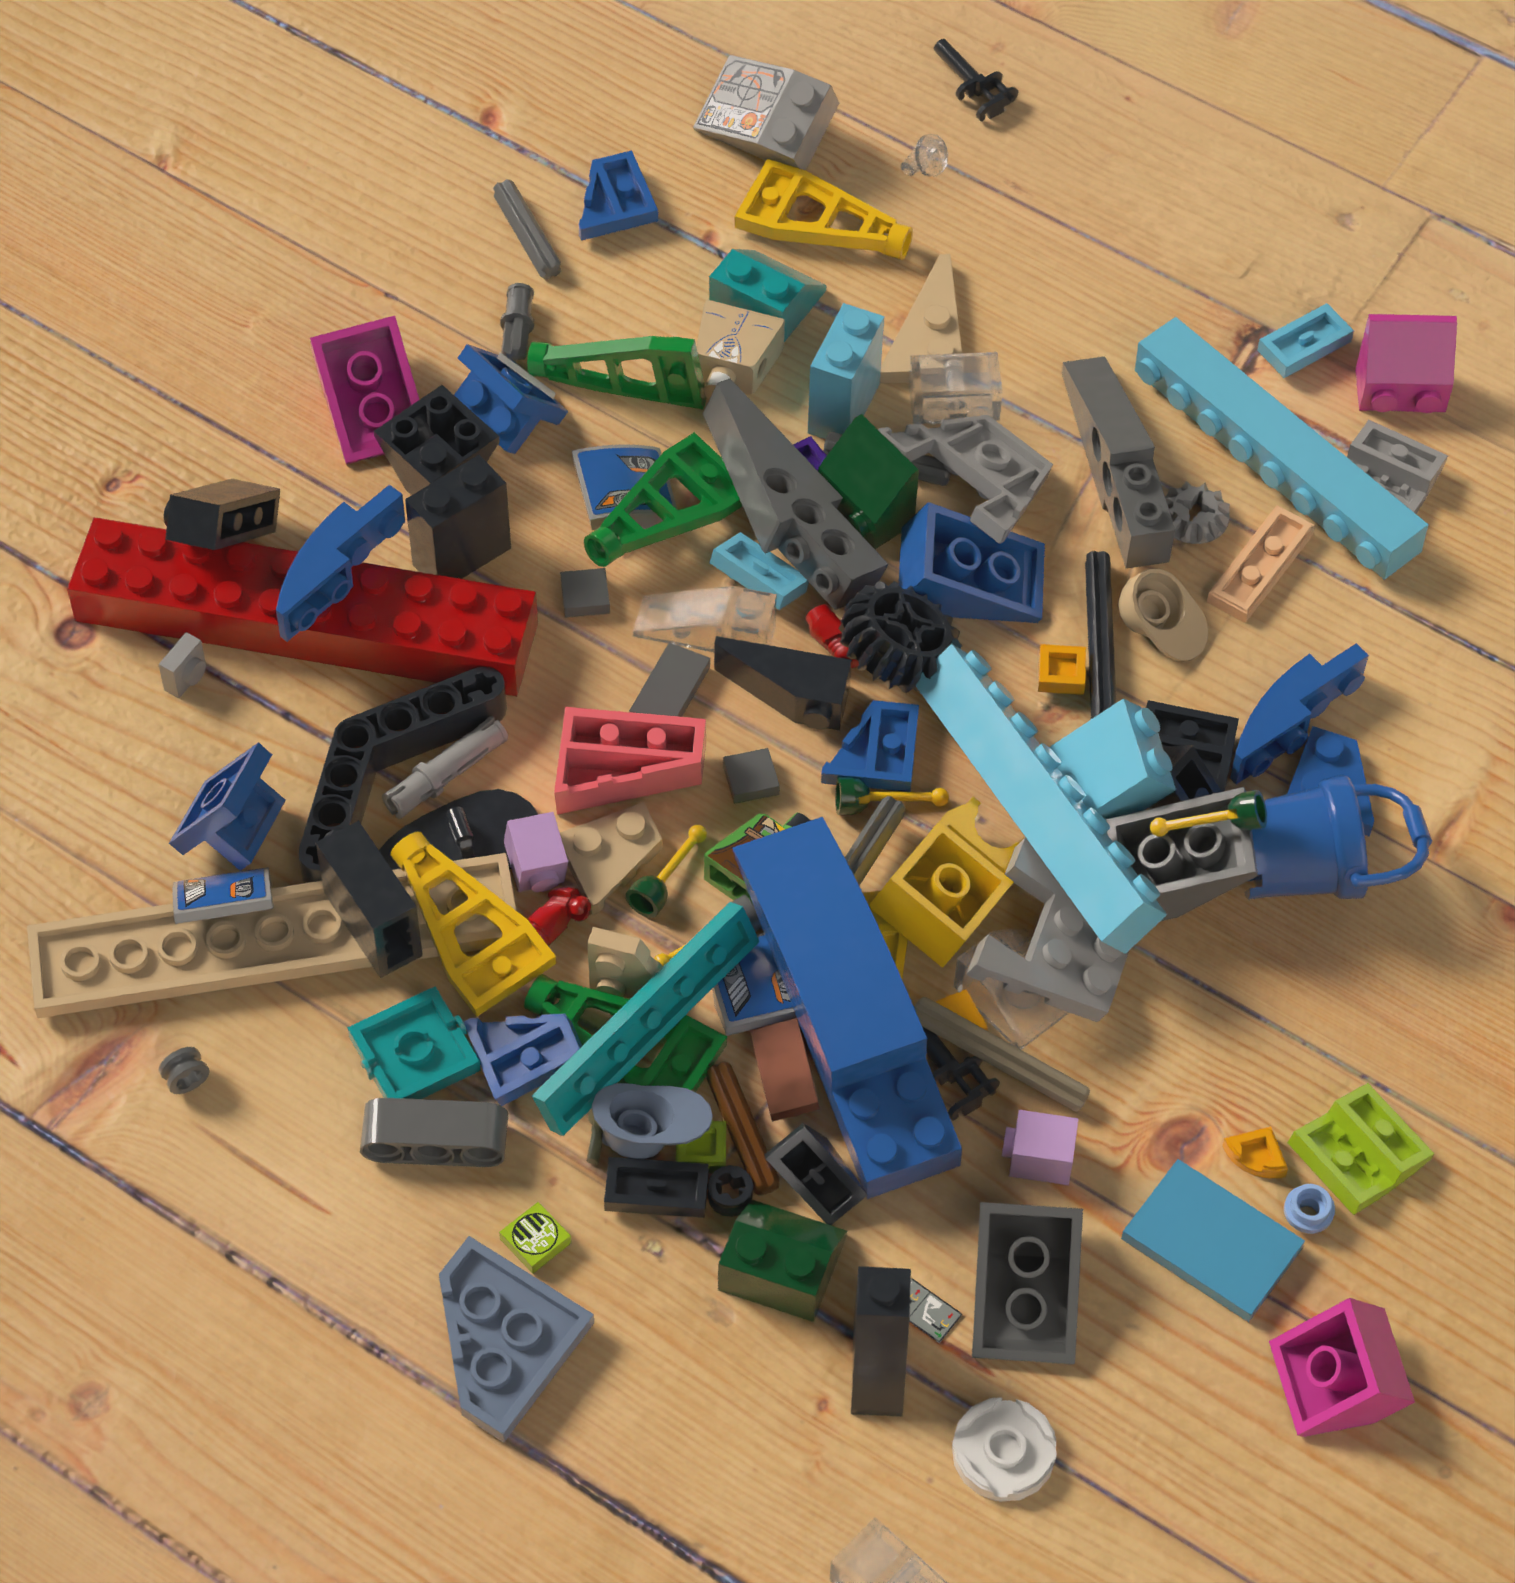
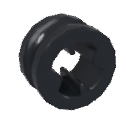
M733 1165L720 1167L709 1178V1204L720 1215L728 1217L739 1216L752 1201V1178L741 1167ZM729 1183L733 1189L739 1188V1197L731 1199L728 1193L722 1194V1185Z

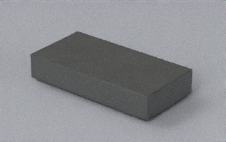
M669 642L629 712L682 717L710 669V658Z

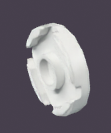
M989 1398L972 1406L959 1420L952 1442L954 1466L963 1482L980 1496L999 1502L1021 1500L1038 1492L1050 1478L1057 1455L1055 1432L1045 1415L1031 1404L1017 1399L1016 1402L1010 1400L1002 1401V1398Z

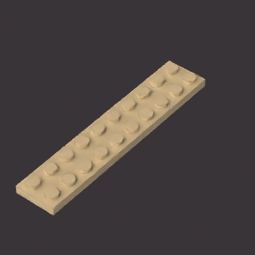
M506 853L453 861L516 910ZM402 869L392 870L417 906L423 956L418 959L438 957L439 955L405 872ZM448 879L429 891L437 909L443 915H446L468 900V897ZM322 881L271 888L273 909L175 924L172 903L27 925L34 1009L37 1018L373 966L324 894ZM473 915L455 928V936L462 952L483 950L502 937L501 930L481 915Z

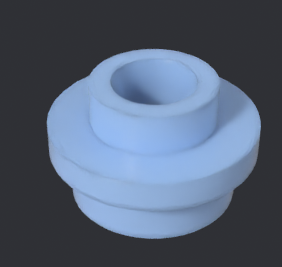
M1304 1184L1296 1187L1288 1194L1284 1203V1214L1293 1228L1303 1233L1314 1234L1330 1226L1335 1215V1205L1333 1199L1324 1188L1316 1184ZM1304 1206L1312 1207L1317 1212V1215H1307L1300 1208Z

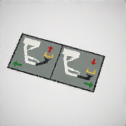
M911 1278L909 1322L940 1343L963 1314Z

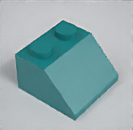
M732 249L709 276V300L785 319L784 342L827 289V285L756 250Z

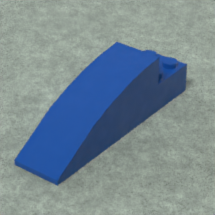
M820 817L733 847L735 859L860 1183L867 1192L868 1196L866 1198L870 1199L960 1167L962 1147L926 1059L927 1037L871 909L824 818Z

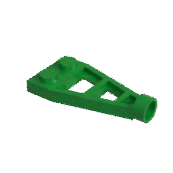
M646 336L553 346L551 343L532 342L528 350L527 368L528 373L533 377H545L550 381L597 392L702 410L705 407L707 397L703 391L705 384L695 339ZM635 359L650 361L656 382H645L624 375L621 362ZM604 360L608 374L582 369L580 362Z
M695 432L664 451L601 523V526L584 538V548L589 558L596 565L606 567L625 553L721 521L741 508L743 505L722 457ZM676 478L701 502L697 505L677 510L659 493V490L669 479ZM645 503L663 521L644 529L629 514L640 504Z
M541 974L531 985L524 1001V1008L538 1016L566 1014L572 1021L583 1046L593 1036L577 1023L586 1008H596L615 1015L630 999L560 980L557 982ZM685 1015L664 1036L666 1043L650 1067L640 1068L635 1065L618 1083L641 1086H674L686 1088L696 1093L707 1076L708 1068L716 1063L727 1046V1036Z

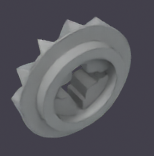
M1187 481L1179 489L1170 487L1165 499L1175 527V539L1191 544H1203L1217 539L1225 532L1230 519V504L1223 501L1221 491L1212 492L1208 490L1206 483L1200 487H1192ZM1199 504L1201 512L1197 514V517L1194 516L1193 521H1189V510L1193 505Z

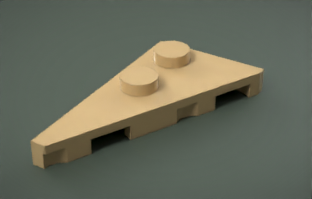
M940 254L881 365L880 384L963 380L964 366L950 254Z

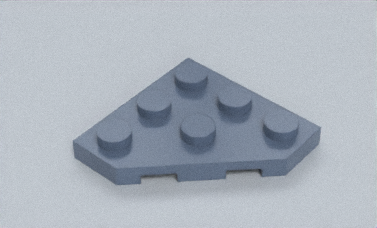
M468 1236L439 1273L461 1414L497 1439L505 1442L593 1326L594 1314Z

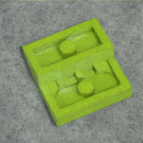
M1369 1083L1335 1100L1328 1113L1295 1130L1287 1142L1353 1215L1399 1186L1434 1156L1433 1151Z

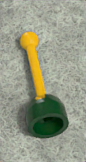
M838 777L835 788L837 815L861 813L867 808L870 801H882L887 796L893 797L896 801L932 802L936 806H944L949 800V793L944 788H936L932 792H870L864 782L848 777Z
M1259 790L1242 792L1230 801L1228 810L1166 821L1164 818H1155L1150 824V831L1153 835L1162 837L1169 830L1230 820L1235 827L1241 830L1262 829L1267 825L1266 805Z
M697 824L689 829V838L657 877L653 875L643 876L629 888L625 895L626 900L638 914L647 918H654L662 910L668 896L665 882L694 845L706 839L707 831L704 826Z

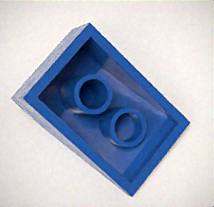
M930 502L902 527L898 581L901 588L907 589L912 586L915 593L921 596L928 594L930 602L941 604V612L953 618L1038 623L1042 620L1045 543L1010 532L1005 541L999 544L970 521L971 517Z

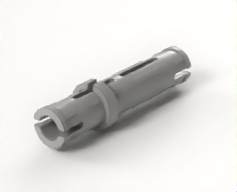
M489 716L478 727L457 740L437 757L427 763L420 762L412 769L410 776L382 795L387 809L392 815L395 814L396 818L402 819L413 808L429 797L436 798L444 791L443 787L508 740V734L504 726L498 720L495 721V717Z

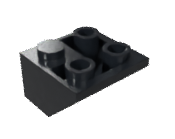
M443 385L374 430L375 439L405 490L411 495L477 455H480L488 462L500 442L499 435Z

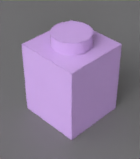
M554 812L507 821L504 844L518 892L531 889L534 892H545L555 888L560 883H564L568 859Z
M1019 1110L1016 1128L1006 1127L1002 1157L1012 1158L1009 1177L1069 1185L1078 1118Z

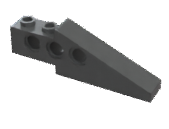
M1105 356L1063 362L1062 377L1102 509H1108L1125 568L1168 563L1172 551L1175 527L1153 461L1155 447Z
M730 378L718 382L703 415L762 551L766 554L779 549L834 610L847 606L850 599L854 598L865 585L874 586L880 581L888 563L837 510L843 497Z

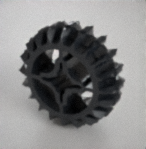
M878 581L874 586L865 585L854 598L850 599L844 609L845 613L841 618V624L838 628L842 633L840 643L848 647L847 657L859 662L858 670H867L873 675V681L880 679L886 682L888 689L895 685L899 686L906 694L912 689L920 693L916 685L921 679L922 672L926 678L931 679L938 670L936 658L951 644L960 649L962 647V644L958 641L960 631L951 626L953 617L944 615L941 612V604H933L928 600V594L921 596L915 593L912 586L903 589L895 581L889 586L881 581Z

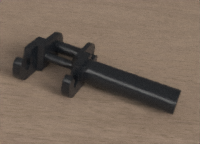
M941 39L935 44L934 51L964 81L957 88L956 97L959 100H963L965 97L964 93L969 98L975 95L979 97L984 94L990 100L983 104L976 113V118L980 122L985 120V114L989 119H992L1003 113L1004 107L1016 100L1018 90L1015 87L1007 88L1001 82L1003 74L1000 71L993 72L987 76H984L982 73L979 74L946 39ZM996 88L1000 93L993 95L990 90Z
M922 1027L927 1037L926 1053L938 1068L932 1072L935 1082L938 1081L940 1085L946 1082L951 1084L957 1082L967 1095V1097L955 1103L948 1110L950 1119L952 1121L956 1120L959 1117L958 1113L960 1111L966 1116L982 1107V1099L996 1093V1089L1000 1084L997 1078L988 1079L979 1067L982 1059L976 1056L967 1057L964 1059V1062L959 1064L938 1035ZM970 1073L980 1084L972 1090L963 1079V1077Z

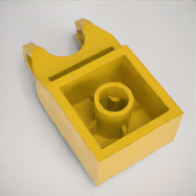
M974 796L966 804L946 812L869 904V907L942 968L966 942L1014 883L1005 875L1013 851L1020 842H1016L1006 848L993 847L984 842L975 828V818L981 802Z

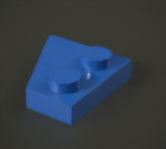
M632 150L592 160L589 186L586 187L583 215L579 221V237L581 241L658 222V208Z
M873 700L861 715L860 724L852 728L843 739L842 748L830 763L826 762L822 767L821 784L836 785L838 777H848L861 780L868 788L911 792L919 705Z
M1312 726L1287 794L1318 787L1322 779L1338 775L1349 777L1352 785L1366 784L1357 740ZM1357 796L1364 834L1370 837L1374 825L1369 796Z
M546 1014L535 1019L527 1018L526 1016H508L506 1021L482 1022L479 1018H470L464 1021L493 1097L501 1106L542 1086L582 1047L574 1025L566 1014Z

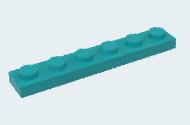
M729 902L532 1095L550 1131L564 1136L592 1108L595 1095L604 1087L617 1084L760 942L743 906Z

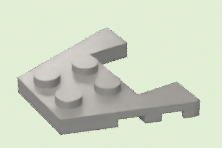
M989 415L943 420L940 427L929 429L921 423L909 424L905 432L891 433L892 430L889 427L878 429L910 461L930 453L944 464L948 472L960 476L973 486L982 498L988 500L975 507L970 521L999 544L1003 543L1048 478L1053 466L1046 458Z
M1024 838L1015 847L1005 875L1016 885L1044 903L1027 954L1023 958L988 934L978 943L967 975L979 981H984L987 977L1004 982L1003 989L1016 994L1027 990L1045 997L1044 1003L1098 1022L1109 1012L1129 951L1124 954L1099 939L1035 849Z

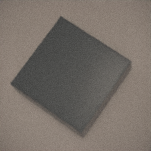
M605 568L560 572L565 618L610 614Z
M768 748L723 757V768L734 804L779 795L780 785Z

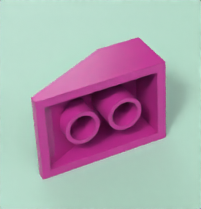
M395 315L310 338L311 351L346 465L385 455L374 437V430L419 400Z

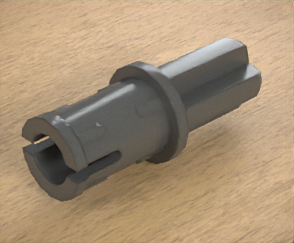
M515 283L508 287L506 312L500 318V326L503 329L501 353L515 362L526 358L529 333L534 329V319L531 316L534 290L524 283Z

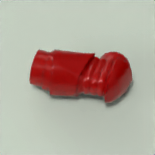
M819 605L809 611L805 619L809 625L810 636L828 650L833 657L850 659L847 657L848 647L840 643L842 633L838 628L841 621L832 612L829 605ZM850 659L852 660L851 668H857L859 662L855 659Z
M563 887L551 890L548 893L549 900L543 907H539L527 918L548 947L568 928L567 925L571 918L574 921L582 922L590 914V900L585 896H580L576 888Z

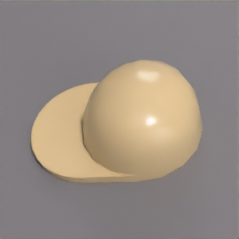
M1148 569L1128 580L1121 591L1118 604L1120 616L1125 625L1133 632L1149 637L1159 651L1172 660L1189 661L1201 654L1208 639L1206 618L1182 583L1173 574L1162 569Z

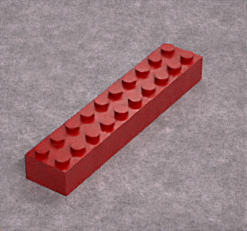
M93 517L67 587L74 619L77 622L181 639L187 632L206 644L434 683L441 682L477 667H492L503 675L506 695L518 697L538 626L536 591L362 562L351 567L353 587L342 601L333 603L317 616V619L310 628L305 631H299L286 642L280 637L276 607L283 582L298 551L245 542L218 550H211L165 540L166 529Z

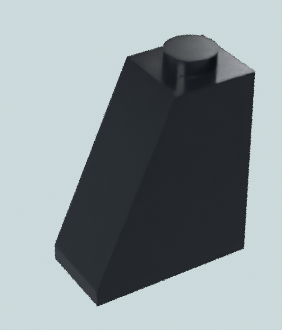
M858 1266L853 1329L851 1414L903 1416L910 1320L911 1269Z

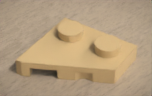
M644 802L560 832L568 859V867L582 896L590 900V912L592 915L599 913L605 907L604 901L619 886L624 888L636 876L637 869L641 865L649 863L662 850V837Z
M597 927L592 928L587 942L590 989L631 999L663 968L658 961L652 958L650 955L651 951L641 938Z

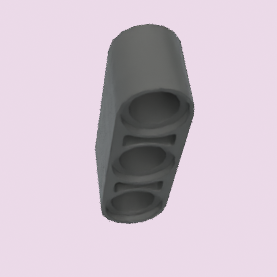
M403 1098L372 1099L365 1104L360 1153L366 1159L380 1163L467 1167L497 1166L505 1159L509 1113L501 1105L489 1102Z

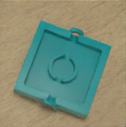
M436 986L347 1027L349 1038L362 1059V1068L366 1069L368 1079L374 1080L383 1098L423 1099L481 1071L480 1061L465 1037L467 1031L464 1022L459 1015L453 1017Z

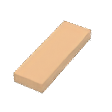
M1276 505L1208 593L1207 603L1246 623L1313 536L1315 525Z

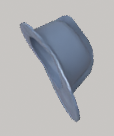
M617 1083L604 1087L595 1095L592 1104L594 1119L603 1130V1144L610 1146L619 1155L632 1159H648L657 1155L665 1145L686 1144L700 1138L710 1128L713 1118L710 1104L701 1095L689 1089L674 1086H641Z

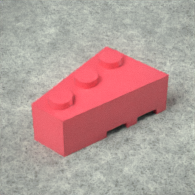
M565 707L554 790L557 815L701 785L706 751V719Z

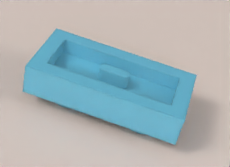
M1326 303L1261 338L1257 351L1283 378H1286L1352 342L1354 330Z
M741 532L713 549L710 564L778 610L807 591L809 582L798 570L771 552L765 554L758 543Z

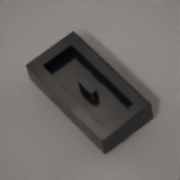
M609 1157L604 1211L705 1218L709 1164Z

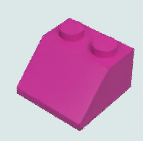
M1369 314L1355 369L1359 411L1446 412L1454 384L1457 316Z
M1348 1298L1269 1341L1297 1436L1306 1437L1374 1424L1415 1403L1385 1308Z

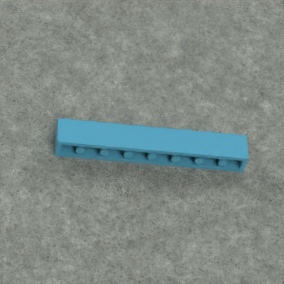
M1174 317L1138 342L1135 372L1138 373L1143 382L1156 388L1168 398L1174 408L1182 410L1199 424L1205 434L1213 436L1230 450L1235 459L1244 462L1260 475L1266 485L1278 490L1290 500L1301 514L1309 516L1325 530L1332 540L1340 542L1352 552L1364 567L1372 569L1385 580L1422 552L1429 524L1177 317Z
M951 644L936 658L938 670L931 679L926 678L922 672L921 679L916 685L917 689L1103 943L1126 954L1167 916L1156 900L1160 896V892L1148 878L1142 874H1136L1131 867L1135 862L1134 857L1121 843L1116 840L1113 842L1106 833L1110 829L1107 821L1095 809L1091 807L1088 809L1082 801L1086 796L1083 789L1070 776L1062 775L1057 768L1062 763L1061 760L1046 744H1039L1034 735L1038 730L1023 713L1019 711L1016 713L1010 704L1014 701V697L1000 682L996 680L993 682L987 673L991 671V667L987 661L975 650L966 653Z

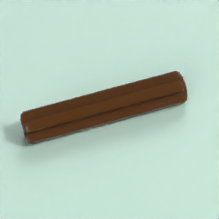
M726 1061L711 1065L706 1072V1079L724 1121H726L727 1129L742 1165L752 1178L754 1193L758 1196H764L775 1192L779 1188L780 1178L776 1169L765 1159L764 1155L768 1152L732 1065Z

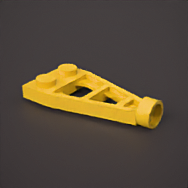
M767 159L734 216L735 228L772 240L879 251L900 260L906 257L913 237L912 227L897 223L896 219L806 170ZM798 196H809L825 206V210L818 221H794L787 217ZM840 211L847 212L864 221L859 231L833 229L831 226Z
M422 832L411 833L394 846L391 856L408 878L448 980L476 1017L557 964L555 954L524 916L431 845ZM448 879L468 897V900L446 915H443L437 909L429 891ZM473 915H481L501 930L502 937L473 957H469L461 951L455 936V928Z

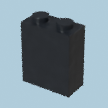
M477 455L405 499L412 565L419 572L463 579L511 549L507 483L480 455Z
M359 820L345 828L333 829L323 839L317 841L316 848L324 894L379 977L382 978L422 957L417 906Z

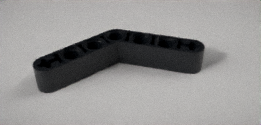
M485 666L471 669L346 718L337 725L299 847L298 856L304 883L322 881L316 842L323 839L333 829L345 828L358 820L362 823L377 771L456 741L478 727L489 716L495 717V721H502L506 715L507 704L504 678L498 670ZM344 784H351L348 787H339ZM332 823H340V825L334 827L327 826Z

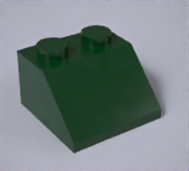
M862 414L858 415L853 419L818 467V472L843 497L837 510L874 549H877L899 535L902 527L915 515L919 469Z
M752 1199L736 1219L718 1263V1290L814 1322L847 1237V1230Z

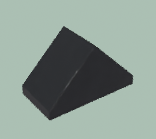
M804 1123L764 1155L765 1159L828 1225L834 1224L868 1196L866 1190L827 1137Z

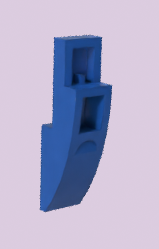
M389 484L358 511L342 502L314 530L296 555L280 590L276 613L281 638L288 642L299 631L307 630L313 625L317 616L333 603L342 601L353 587L351 567L361 564L368 557L371 550L386 538L396 535L406 522L402 493Z
M1356 643L1324 665H1321L1311 654H1308L1288 669L1264 694L1251 713L1239 740L1230 779L1237 785L1250 775L1257 777L1265 772L1273 760L1283 753L1292 754L1301 748L1308 738L1307 731L1310 720L1324 712L1331 701L1342 694L1348 696L1354 693L1362 685L1365 679L1364 671L1369 655Z

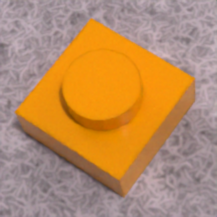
M1040 644L1038 692L1084 695L1086 647Z

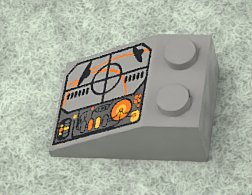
M729 55L693 128L695 131L761 159H770L806 170L840 102L832 86L793 69Z

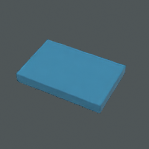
M1179 1159L1173 1164L1123 1230L1121 1237L1122 1240L1247 1322H1250L1301 1252L1305 1243L1304 1239Z

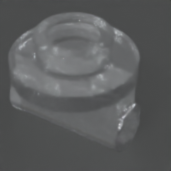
M936 134L922 136L918 140L915 149L902 162V171L908 176H913L916 172H921L929 177L940 175L945 170L948 162V150L945 142Z

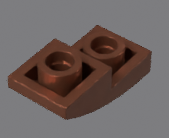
M795 1018L750 1030L772 1122L820 1110L798 1019Z

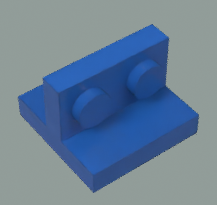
M467 344L457 358L471 372L454 396L499 435V445L506 452L516 454L540 420L556 425L561 423L569 411L555 398L552 399L497 359V354Z
M258 742L205 780L169 844L179 853L185 855L194 847L206 841L240 871L251 864L286 801L260 778L273 754Z

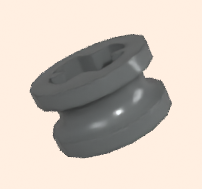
M185 1047L172 1052L159 1066V1073L163 1079L168 1080L167 1086L173 1094H184L196 1089L208 1078L210 1073L209 1067L205 1062L201 1061V1054L195 1047Z

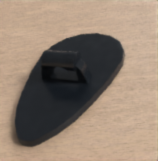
M501 789L479 791L456 799L407 824L391 836L379 851L392 870L401 869L391 856L392 849L407 835L414 832H422L431 845L452 861L502 853L507 855L504 844L507 821L538 815L531 802L517 793ZM507 855L508 867H509V870H510V869H511V865H510L509 858H508V855Z

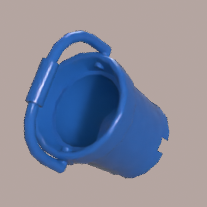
M1345 775L1322 779L1318 787L1266 799L1264 801L1267 810V825L1265 828L1252 830L1258 876L1249 880L1254 881L1255 888H1250L1244 893L1248 900L1264 897L1334 894L1339 899H1361L1365 897L1370 886L1390 884L1407 879L1422 868L1429 856V846L1432 843L1422 810L1418 805L1413 804L1408 796L1395 788L1378 784L1352 785L1350 778ZM1357 796L1387 798L1403 808V816L1414 847L1417 848V853L1412 861L1395 870L1368 875L1365 834Z

